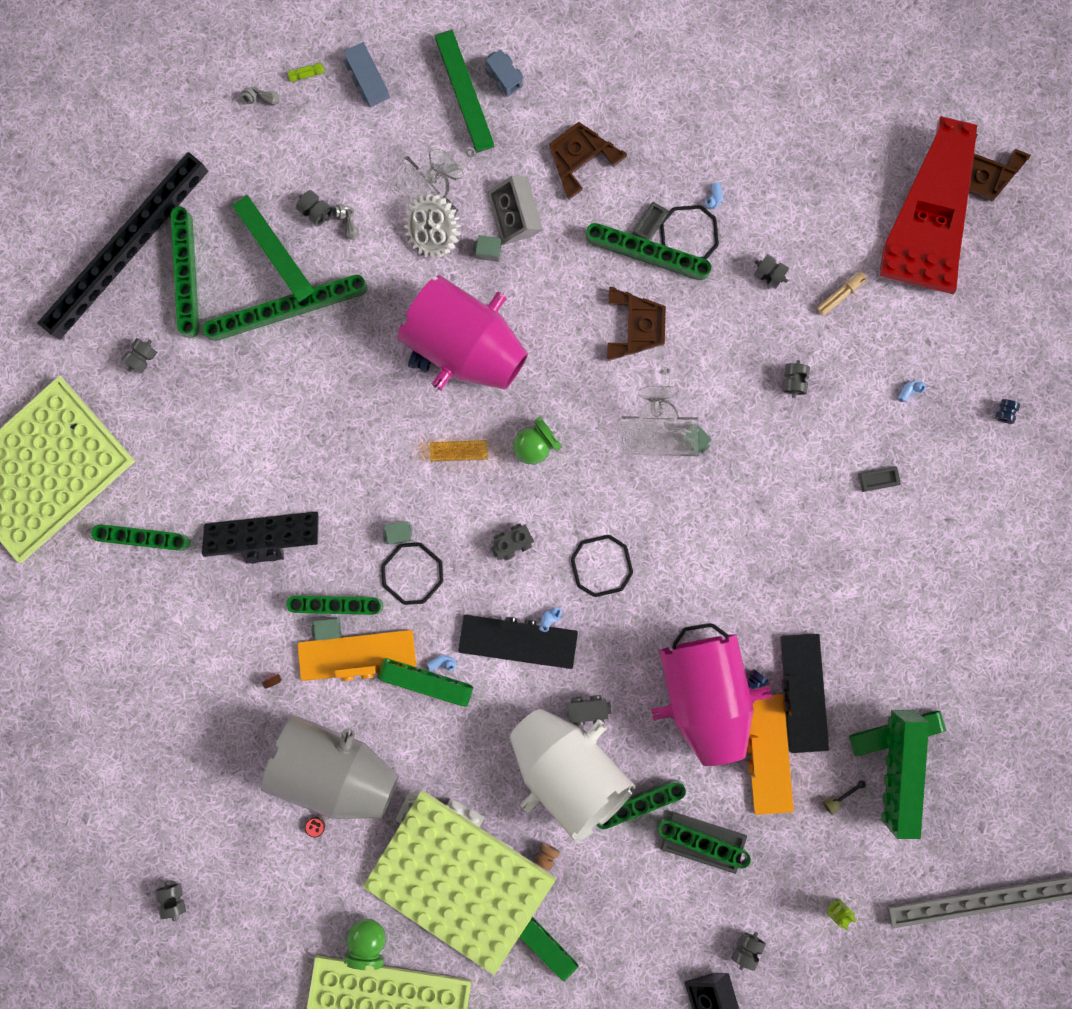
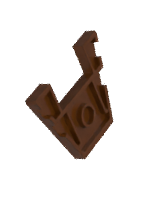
M580 122L549 143L550 151L569 200L583 190V187L572 174L602 152L613 167L627 157L625 151L619 150L611 142L605 141L599 137V134Z
M1014 149L1006 166L974 153L969 193L992 202L1030 158L1031 154Z
M609 287V305L628 306L627 343L608 342L607 361L664 345L666 306L645 298H639L626 291L617 290L615 287Z

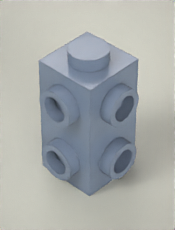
M500 49L488 55L485 70L490 78L493 77L497 82L498 90L501 93L504 92L509 97L523 87V75L518 68H514L510 56L504 54Z

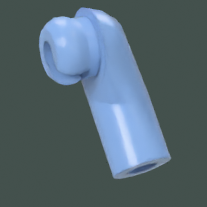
M718 182L711 184L712 195L705 200V206L708 209H715L723 200L721 183Z
M921 381L906 383L898 399L902 402H907L911 394L924 392L926 389L925 383Z
M556 607L546 611L541 619L540 630L547 632L550 624L561 618L562 610Z
M442 654L429 661L427 665L431 671L440 666L452 671L456 668V661L452 657Z

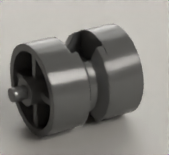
M309 190L299 196L300 199L297 202L296 209L304 216H310L309 220L318 227L325 221L328 222L330 220L328 217L332 213V207L324 200L319 201V196Z
M769 254L765 256L763 261H755L758 268L754 276L761 280L766 279L767 284L774 289L778 287L780 282H788L785 275L789 267L783 263L777 264L776 259Z
M138 338L134 340L131 344L133 351L125 352L121 358L122 361L128 364L127 371L130 372L134 369L140 373L145 371L148 365L146 360L153 359L158 353L151 348V340L143 342Z
M797 360L796 363L785 364L784 376L786 379L783 380L782 392L792 394V398H796V395H806L808 390L806 379L809 378L810 366L800 364V360Z
M169 881L164 882L165 886L155 890L156 901L160 903L158 907L160 919L172 918V921H176V916L186 912L185 902L180 898L183 895L181 883L171 885Z
M743 931L738 943L740 947L735 948L731 959L740 965V970L747 968L755 971L758 965L759 958L757 955L763 953L766 943L757 937V932L750 934Z

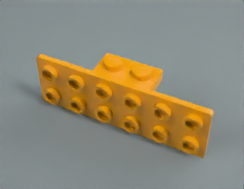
M413 630L298 643L301 681L335 677L342 678V681L354 680L353 676H361V679L373 678V674L379 672L384 658L417 667Z
M771 694V699L758 700L753 703L754 711L747 747L750 761H747L748 772L751 773L753 806L756 815L790 813L794 811L783 694Z

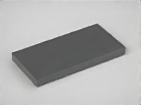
M674 811L671 812L670 819L742 848L745 846L747 839L745 834ZM670 824L667 825L666 832L670 831ZM683 831L680 834V839L686 840L690 833ZM663 838L660 848L663 851L734 874L737 873L738 868ZM701 839L698 845L705 847L708 844V839ZM720 846L717 849L718 854L726 852V846ZM742 853L736 856L737 862H740Z

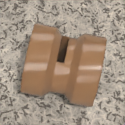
M543 842L540 847V854L536 855L534 862L547 870H551L553 860L558 857L560 851Z

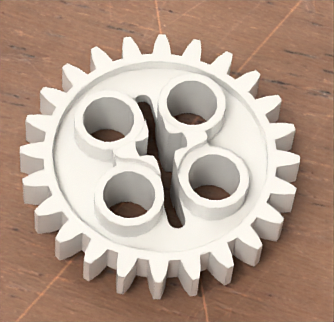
M433 194L414 199V203L409 204L411 209L406 210L409 217L404 218L408 222V225H405L404 228L409 230L405 235L411 237L408 242H414L413 249L419 248L418 253H424L425 257L431 256L435 258L450 253V250L455 248L453 243L459 241L455 236L461 234L457 231V228L461 227V225L456 224L459 217H454L453 215L456 209L450 210L452 204H445L446 198L440 199L439 195L433 196Z

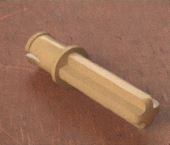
M859 271L817 307V311L822 316L828 313L849 294H854L855 290L867 281L866 276Z

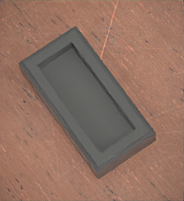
M652 202L633 230V235L651 240L669 214V210Z
M897 466L858 474L862 492L901 485Z

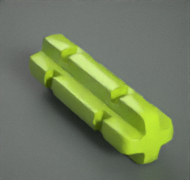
M318 62L314 66L308 65L297 68V71L295 69L289 70L288 77L291 82L298 81V78H309L315 76L316 73L317 75L323 74L324 67L321 62Z

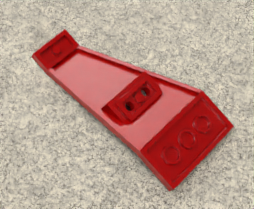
M943 116L939 117L936 136L883 246L879 276L949 294H954L957 290L959 260L977 125Z

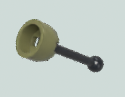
M860 780L858 785L838 799L834 797L827 798L822 802L824 807L831 815L835 814L840 808V802L859 788H864L866 783Z

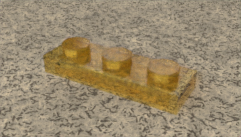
M487 440L430 442L431 462L488 460Z

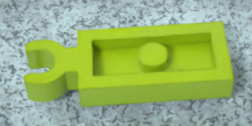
M841 899L833 901L826 912L841 929L848 930V925L852 921H857L854 917L855 913Z

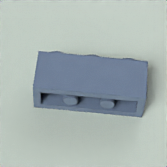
M364 42L343 51L346 58L343 62L348 71L352 70L354 74L351 76L356 87L360 86L362 91L359 93L363 102H368L371 108L389 99L388 89Z

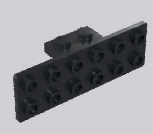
M315 511L204 524L201 554L203 557L241 553L246 564L284 560L282 548L318 544L319 514Z
M464 615L458 652L573 669L578 631L549 627L547 632H542L540 625H536L537 621L525 619V623L517 622V618L512 617L500 620Z
M820 635L781 636L784 680H782V690L785 692L783 706L787 714L790 753L829 751Z

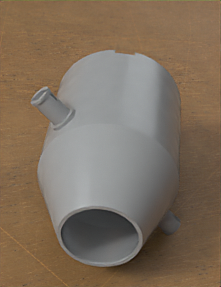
M292 716L276 742L275 746L279 748L274 759L270 758L261 784V791L316 812L320 819L324 816L323 821H327L330 818H382L395 789L398 775L366 743L354 739L355 732L351 730L349 736V728L344 729L341 734L306 719Z

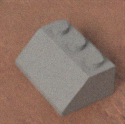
M510 176L487 192L502 245L530 238L543 230L528 177Z

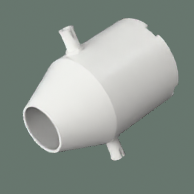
M538 709L526 716L510 734V741L524 783L531 790V794L521 803V807L524 808V811L530 813L541 802L575 842H579L593 833L591 830L598 823L602 826L623 806L632 794L630 791L631 787L635 789V785L597 744V739L608 729L606 725L602 726L604 722L598 719L587 732L573 723L543 709Z

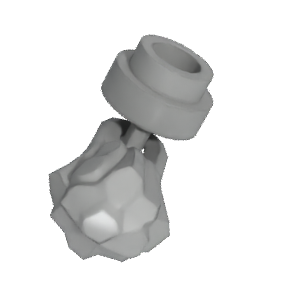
M249 87L241 92V100L245 104L254 103L256 98L272 105H276L280 101L279 95L275 91H262L257 87Z
M343 204L334 206V218L346 219V237L355 240L359 236V232L351 219L354 216V209Z

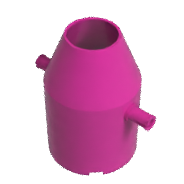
M437 275L438 279L436 281L431 279L409 307L405 315L408 317L405 326L401 324L398 331V341L440 368V373L431 383L435 388L438 387L437 389L442 391L447 381L453 377L463 382L507 389L523 367L528 353L503 316L498 313L502 304L507 300L504 294L500 296L501 292H496L491 302L485 305L441 275Z
M730 634L727 639L717 636L678 644V649L671 651L670 647L659 650L670 703L668 706L651 708L652 714H655L652 716L653 720L656 721L670 717L674 719L675 726L703 766L723 765L744 759L747 753L754 711L753 703L754 701L772 698L769 685L756 689L749 688L737 634Z

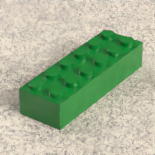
M891 710V716L888 718L890 733L887 736V746L889 748L888 755L885 757L887 774L884 775L886 791L883 793V803L885 806L881 818L883 824L897 839H921L929 722L915 710Z

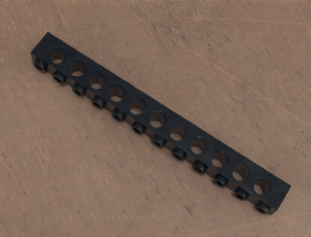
M187 152L37 324L50 335L61 340L171 215V211L181 204L209 172L203 163L190 152Z

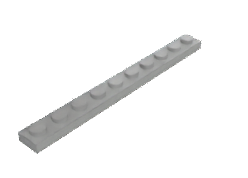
M1072 875L887 906L890 924L892 928H899L1071 899Z

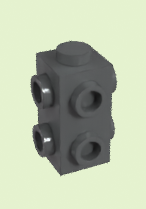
M519 523L510 528L511 532L507 534L501 532L493 537L494 540L491 542L493 546L490 549L494 557L499 556L500 560L504 558L507 561L515 556L514 552L520 549L524 552L532 548L531 544L534 543V540L526 524L522 526Z
M601 695L590 696V700H582V697L570 698L571 702H567L569 722L577 726L585 725L587 721H593V724H595L598 719L604 722L605 719H608V714H611L610 702H606V698H602Z

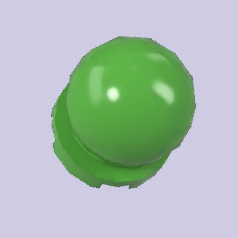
M540 416L534 420L536 424L534 427H527L515 436L513 452L522 463L536 465L543 462L549 456L550 449H554L557 452L562 448L560 442L554 438L553 432Z
M373 919L358 920L349 929L346 937L347 947L350 952L344 955V964H347L349 968L365 970L366 966H374V970L380 969L384 966V957L379 953L384 949L386 943L385 930L379 922Z

